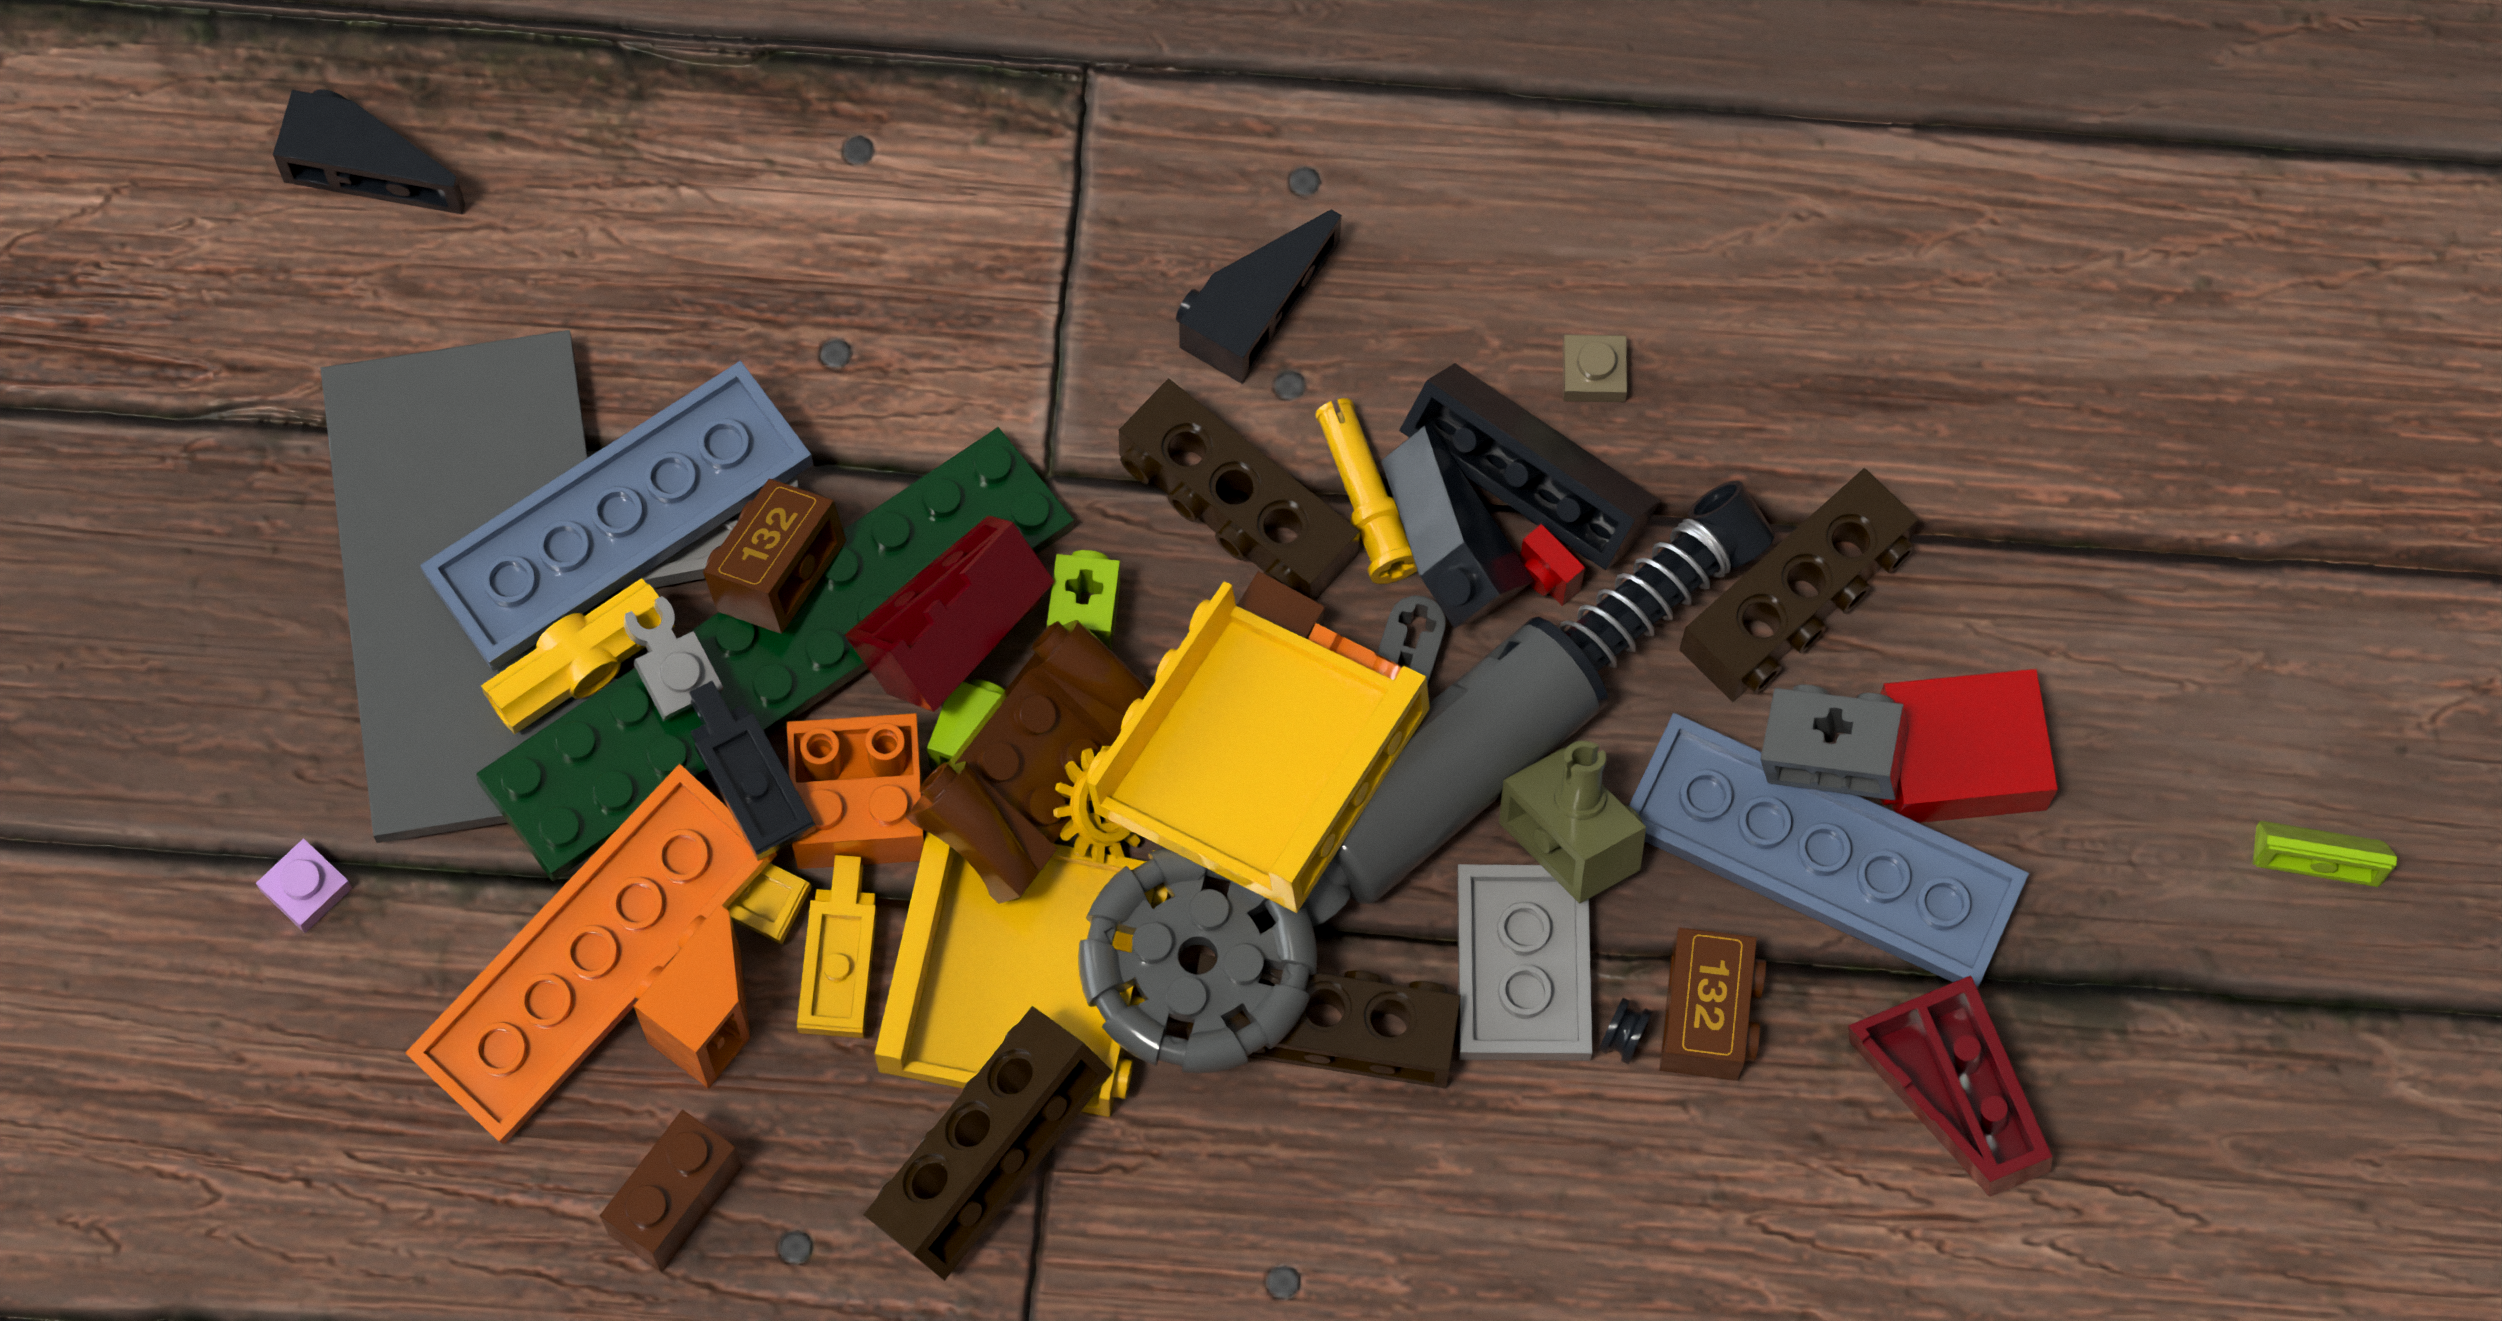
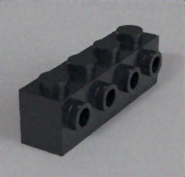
M1456 363L1425 382L1399 430L1410 438L1422 427L1431 424L1466 477L1523 514L1532 523L1538 526L1542 524L1552 535L1604 570H1607L1632 551L1661 501Z

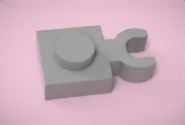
M661 596L655 599L654 602L655 610L661 619L659 626L653 629L643 628L638 623L635 614L630 611L624 616V628L628 637L633 642L646 646L649 652L636 658L634 666L663 721L692 708L690 691L710 681L714 682L719 693H722L723 686L694 631L676 639L672 631L675 621L674 610L669 601Z

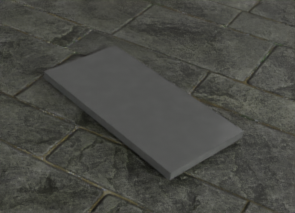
M570 330L320 367L372 829L377 843L508 823L478 784L476 773L593 696L591 695L583 699H575L571 696L514 735L494 711L484 695L481 685L535 650L536 644L495 671H492L428 582L420 567L428 559L588 458L573 339ZM607 598L598 603L597 605H595L594 607H592L591 609L584 612L583 615H587L588 613H590L591 611H593L594 609L608 601ZM617 674V675L613 678V680H612L609 684H607L605 687H607L608 685H610L611 683H613L614 681H616V680L618 679V674Z

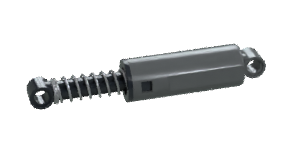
M1730 481L1721 484L1699 498L1688 512L1689 519H1684L1683 523H1679L1678 527L1672 529L1670 534L1671 543L1659 542L1654 544L1652 559H1636L1633 566L1634 574L1622 573L1617 575L1614 591L1609 589L1599 590L1596 596L1597 605L1580 606L1577 622L1566 620L1561 622L1558 628L1550 621L1539 616L1529 619L1429 703L1430 709L1301 906V908H1306L1313 927L1335 915L1349 898L1361 904H1371L1382 897L1502 795L1504 779L1547 757L1607 706L1609 697L1605 685L1597 672L1604 665L1617 668V659L1615 658L1617 654L1623 649L1635 652L1634 640L1642 633L1646 636H1654L1653 624L1660 618L1673 620L1671 609L1679 602L1691 605L1690 593L1698 586L1702 589H1710L1709 577L1711 575L1719 578L1724 577L1725 573H1729L1730 569L1742 566L1753 560L1771 545L1775 538V533L1742 482ZM1665 547L1657 554L1659 548ZM1646 563L1644 566H1642V567L1638 570L1640 564ZM1626 578L1627 580L1620 585L1621 580ZM1609 594L1601 601L1603 595ZM1590 610L1588 613H1586V614L1583 616L1584 611ZM1571 626L1569 629H1567V630L1564 632L1565 627Z

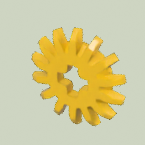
M1102 746L1101 750H1109L1111 746ZM1092 748L1082 750L1081 753L1083 772L1074 761H1070L1065 765L1066 773L1074 783V786L1072 787L1060 782L1056 784L1055 790L1062 796L1069 798L1070 804L1053 809V813L1057 818L1072 817L1065 824L1059 835L1062 840L1068 841L1078 833L1074 843V854L1078 857H1084L1090 845L1093 862L1104 863L1105 847L1111 855L1118 859L1119 856L1124 857L1120 841L1125 840L1133 847H1136L1141 840L1134 832L1106 818L1101 822L1100 815L1090 813L1089 801L1092 799L1087 783V773L1095 757Z

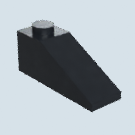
M319 89L313 91V93L297 90L291 91L273 152V157L284 183L463 214L465 201L457 176L358 104L330 90Z
M1331 209L1213 273L1201 291L1192 289L1182 301L1176 314L1175 320L1179 322V348L1243 384L1340 243L1342 215Z
M1431 424L1422 427L1381 460L1419 576L1454 629L1492 614L1534 582Z

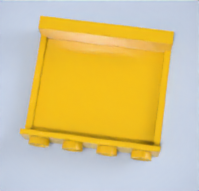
M1224 581L1211 601L1205 599L1198 605L1190 621L1189 633L1177 650L1172 648L1164 655L1157 668L1155 683L1144 699L1138 698L1129 706L1122 721L1121 733L1110 749H1102L1093 759L1087 773V783L1094 811L1096 814L1298 913L1429 711L1426 676L1403 666L1396 678L1392 680L1236 606L1233 586Z
M927 832L875 1050L878 1072L963 1089L967 1082L977 1075L1002 1044L1009 1030L1018 1024L1028 1010L1034 1006L1084 1042L1113 1071L1081 1110V1112L1110 1117L1114 1097L1126 1099L1133 1060L1123 1058L1125 1049L1116 1043L1102 1028L1106 1021L1096 1006H1088L1079 976L1080 940L1087 939L1091 923L1086 919V916L1103 887L1125 866L1133 870L1147 861L1121 856L1116 859L1114 855L1105 853L1104 863L1093 862L1090 850L1086 851L1084 857H1078L1074 854V847L1053 843L1058 849L1023 895L999 904L989 895L985 883L976 870L956 850ZM1163 883L1144 893L1153 909L1170 897ZM1116 931L1112 946L1117 950L1132 953L1133 935ZM1136 985L1120 993L1128 1007L1144 1002L1142 997L1136 996Z

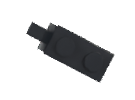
M713 681L690 691L691 705L702 723V726L691 731V736L695 741V749L757 861L816 831V826L755 715L753 713L749 714L744 705L729 711Z

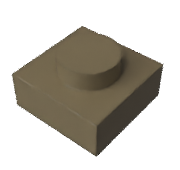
M1564 335L1562 344L1563 401L1625 402L1627 396L1626 336Z

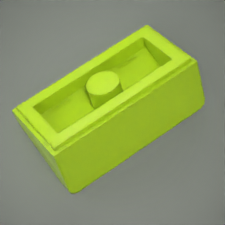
M2259 821L2256 826L2253 865H2256V867L2378 887L2382 885L2397 863L2396 854L2384 841L2267 821Z

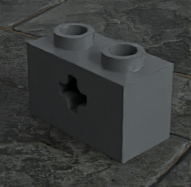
M1797 685L1793 687V690L1774 688L1760 758L1767 783L1896 800L1909 730L1904 705L1895 703L1890 697L1878 693H1861L1857 695V698L1831 695L1826 689L1814 685ZM1839 732H1843V733H1844V734H1839L1836 743H1833V744L1826 743V742H1833L1836 733H1839Z

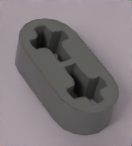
M1413 595L1400 600L1394 605L1389 614L1377 654L1398 665L1399 663L1410 665V669L1425 675L1427 688L1429 687L1443 643L1446 619L1441 607L1434 600L1426 596ZM1414 616H1421L1426 619L1425 628L1429 631L1421 632L1415 649L1405 646L1407 626L1404 624H1411Z

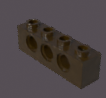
M1169 378L1118 430L1120 461L1135 479L1144 484L1152 481L1168 494L1167 498L1171 506L1185 519L1191 522L1199 519L1216 533L1215 538L1229 555L1240 561L1244 560L1245 557L1264 571L1265 575L1316 601L1358 555L1360 531ZM1181 452H1193L1199 455L1202 460L1192 466H1181L1175 463L1172 458ZM1236 489L1245 492L1250 498L1242 504L1232 505L1222 501L1219 496L1227 490ZM1275 528H1288L1295 532L1298 537L1289 543H1277L1268 538L1266 534Z
M1864 467L1687 625L1679 651L1732 702L1748 688L1754 694L1760 692L1781 670V665L1777 663L1793 648L1799 653L1807 650L1826 629L1823 621L1837 608L1843 613L1850 611L1869 591L1871 586L1867 581L1881 568L1887 573L1893 572L1908 558L1915 548L1910 541L1919 519ZM1840 541L1853 543L1861 550L1862 555L1846 557L1840 554L1833 544ZM1794 581L1808 582L1814 586L1818 595L1801 597L1795 594L1788 584ZM1749 621H1761L1766 623L1774 634L1766 638L1755 637L1745 629L1743 624Z
M1200 954L1196 975L1209 972L1217 962L1216 955ZM1263 966L1259 983L1273 987L1280 985L1283 970ZM1317 968L1316 974L1309 975L1305 992L1310 995V999L1296 1025L1272 1049H1268L1265 1045L1247 1056L1446 1089L1461 995L1448 994V989L1445 986L1429 981H1413L1409 983V987L1383 983L1382 977L1366 971H1347L1344 973V977L1318 973ZM1328 1004L1335 1007L1340 1012L1342 1018L1333 1026L1321 1027L1312 1023L1306 1013L1313 1006ZM1242 1010L1234 1017L1224 1021V1023L1235 1033L1250 1024V1021ZM1391 1014L1399 1017L1405 1023L1407 1029L1399 1036L1385 1037L1377 1033L1371 1023L1378 1016ZM1188 1022L1187 1040H1189L1194 1025L1191 1022Z
M1032 1006L1019 1023L1009 1030L1002 1044L977 1075L967 1082L960 1096L934 1128L925 1134L918 1148L892 1180L882 1187L875 1201L863 1215L945 1281L1113 1071L1084 1042Z

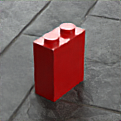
M2037 669L1884 683L1880 694L1890 697L1895 703L1904 705L1909 730L1896 800L1880 798L1883 805L1892 804L1893 812L1917 823L2047 811L2058 787Z

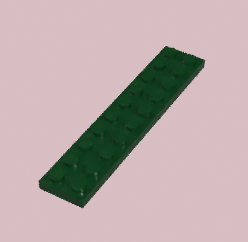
M997 427L843 529L847 541L782 634L720 612L690 632L694 631L723 686L720 695L729 711L744 705L749 714L753 713L767 737L868 669L844 635L988 515L1013 522L1035 554H1038L1071 532L1074 519L1001 429ZM636 667L476 773L478 784L552 881L593 855L679 764L699 782L710 775L695 749V741L691 736V731L702 726L694 708L692 707L663 721Z

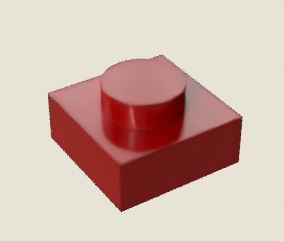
M1540 524L1523 539L1520 560L1534 580L1530 586L1543 596L1549 593L1563 606L1581 591L1585 567Z

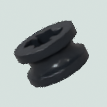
M1623 997L1609 1024L1599 1051L1607 1054L1608 1051L1615 1050L1620 1053L1621 1061L1629 1065L1646 1031L1653 1011L1645 1008L1643 1011L1637 1012L1632 1009L1631 1001Z

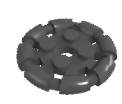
M1164 847L1148 853L1149 861L1133 870L1125 866L1114 875L1100 891L1086 916L1091 925L1087 939L1080 940L1078 967L1082 990L1088 1006H1096L1106 1021L1102 1028L1116 1043L1137 1058L1154 1066H1157L1158 1061L1182 1066V1073L1200 1074L1224 1071L1248 1063V1055L1265 1045L1268 1049H1272L1284 1039L1296 1025L1309 1002L1310 995L1305 990L1309 975L1317 973L1318 955L1313 926L1306 908H1300L1298 913H1295ZM1207 876L1230 881L1226 898L1219 891L1212 889L1203 890ZM1163 883L1172 898L1162 902L1153 909L1144 893ZM1267 909L1276 923L1272 928L1260 934L1251 918ZM1116 931L1133 935L1132 953L1117 950L1112 946ZM1204 945L1215 953L1217 962L1207 973L1191 974L1180 965L1178 960L1180 954L1189 946ZM1263 966L1283 970L1280 985L1273 987L1259 983ZM1136 985L1144 1002L1128 1007L1120 993ZM1243 1010L1250 1024L1233 1033L1224 1021L1234 1017ZM1170 1017L1179 1021L1194 1023L1189 1040L1166 1035Z

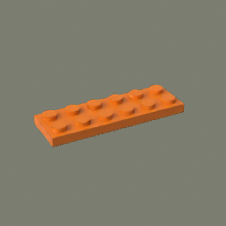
M679 764L405 1054L493 1137L504 1145L632 1010L633 1005L638 1001L635 998L638 986L656 966L665 968L680 950L678 941L686 927L699 915L707 918L718 904L727 909L777 856V853L774 852L757 861L728 807Z

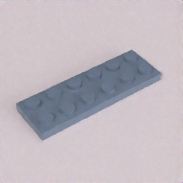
M740 360L428 559L420 567L428 582L492 671H495L535 645L540 636L556 621L573 613L583 614L741 512L747 502L755 499L769 478L785 483L812 466V455Z
M1673 712L1629 804L1638 813L1643 824L1646 826L1644 842L1951 982H1956L1971 975L1976 987H1979L2029 875L2028 872L1858 795L1767 783L1760 760L1762 752Z

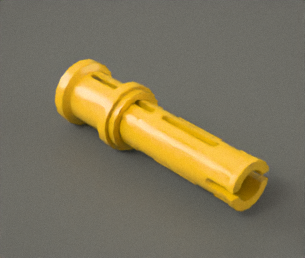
M1348 398L1337 399L1340 412L1337 415L1332 401L1321 406L1316 411L1315 416L1322 427L1354 509L1350 517V523L1360 531L1359 538H1362L1371 561L1367 569L1371 581L1376 584H1388L1407 578L1417 571V567L1394 498L1388 497L1355 413L1353 401Z

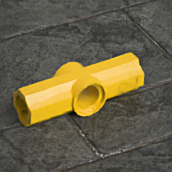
M641 578L587 615L573 613L556 621L540 636L535 650L481 685L483 693L494 711L514 735L571 696L575 699H583L600 691L617 675L620 670V663L646 647L636 644L628 637L624 628V616L632 611L638 623L646 629H653L660 625L661 619L654 607L655 599L659 598L651 585Z

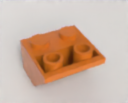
M917 713L787 722L789 778L816 826V831L792 843L798 869L834 867L835 855L861 857V865L920 861L926 831L915 826L905 817L923 795L919 792L923 782Z
M720 904L714 908L707 918L699 915L686 927L678 941V947L680 948L678 953L665 968L656 966L645 976L635 993V998L638 1001L633 1005L648 1044L708 1089L750 1039L741 950L730 913Z

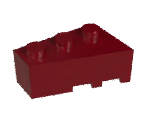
M988 515L844 636L888 695L935 712L1014 625L1039 605L1042 599L1041 596L1055 581L1013 522Z
M1971 975L1848 1025L1850 1044L1989 1197L2051 1172L2053 1156Z

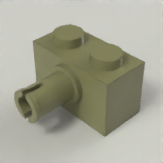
M1590 741L1571 743L1568 747H1564L1504 779L1499 824L1579 904L1640 871L1646 826L1643 824L1638 813L1630 806H1624L1602 784L1603 769L1606 765V753L1604 750L1597 753L1599 745Z

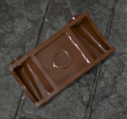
M1074 620L1064 625L1056 621L1037 638L1032 646V650L1035 652L951 760L948 763L941 764L927 777L919 789V792L923 795L905 816L912 824L933 834L956 850L976 870L985 883L989 895L999 904L1021 897L1058 849L1053 843L1060 836L1059 834L1065 824L1072 819L1071 816L1057 818L1053 813V809L1070 804L1069 798L1062 796L1055 790L1056 784L1060 782L1072 787L1074 786V783L1066 773L1065 765L1070 761H1074L1083 772L1081 767L1082 750L1092 748L1095 757L1100 752L1102 746H1112L1121 733L1122 721L1129 706L1138 698L1143 700L1150 690L1122 660L1079 620Z

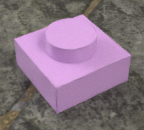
M304 838L256 882L259 890L304 933L352 889L349 881Z

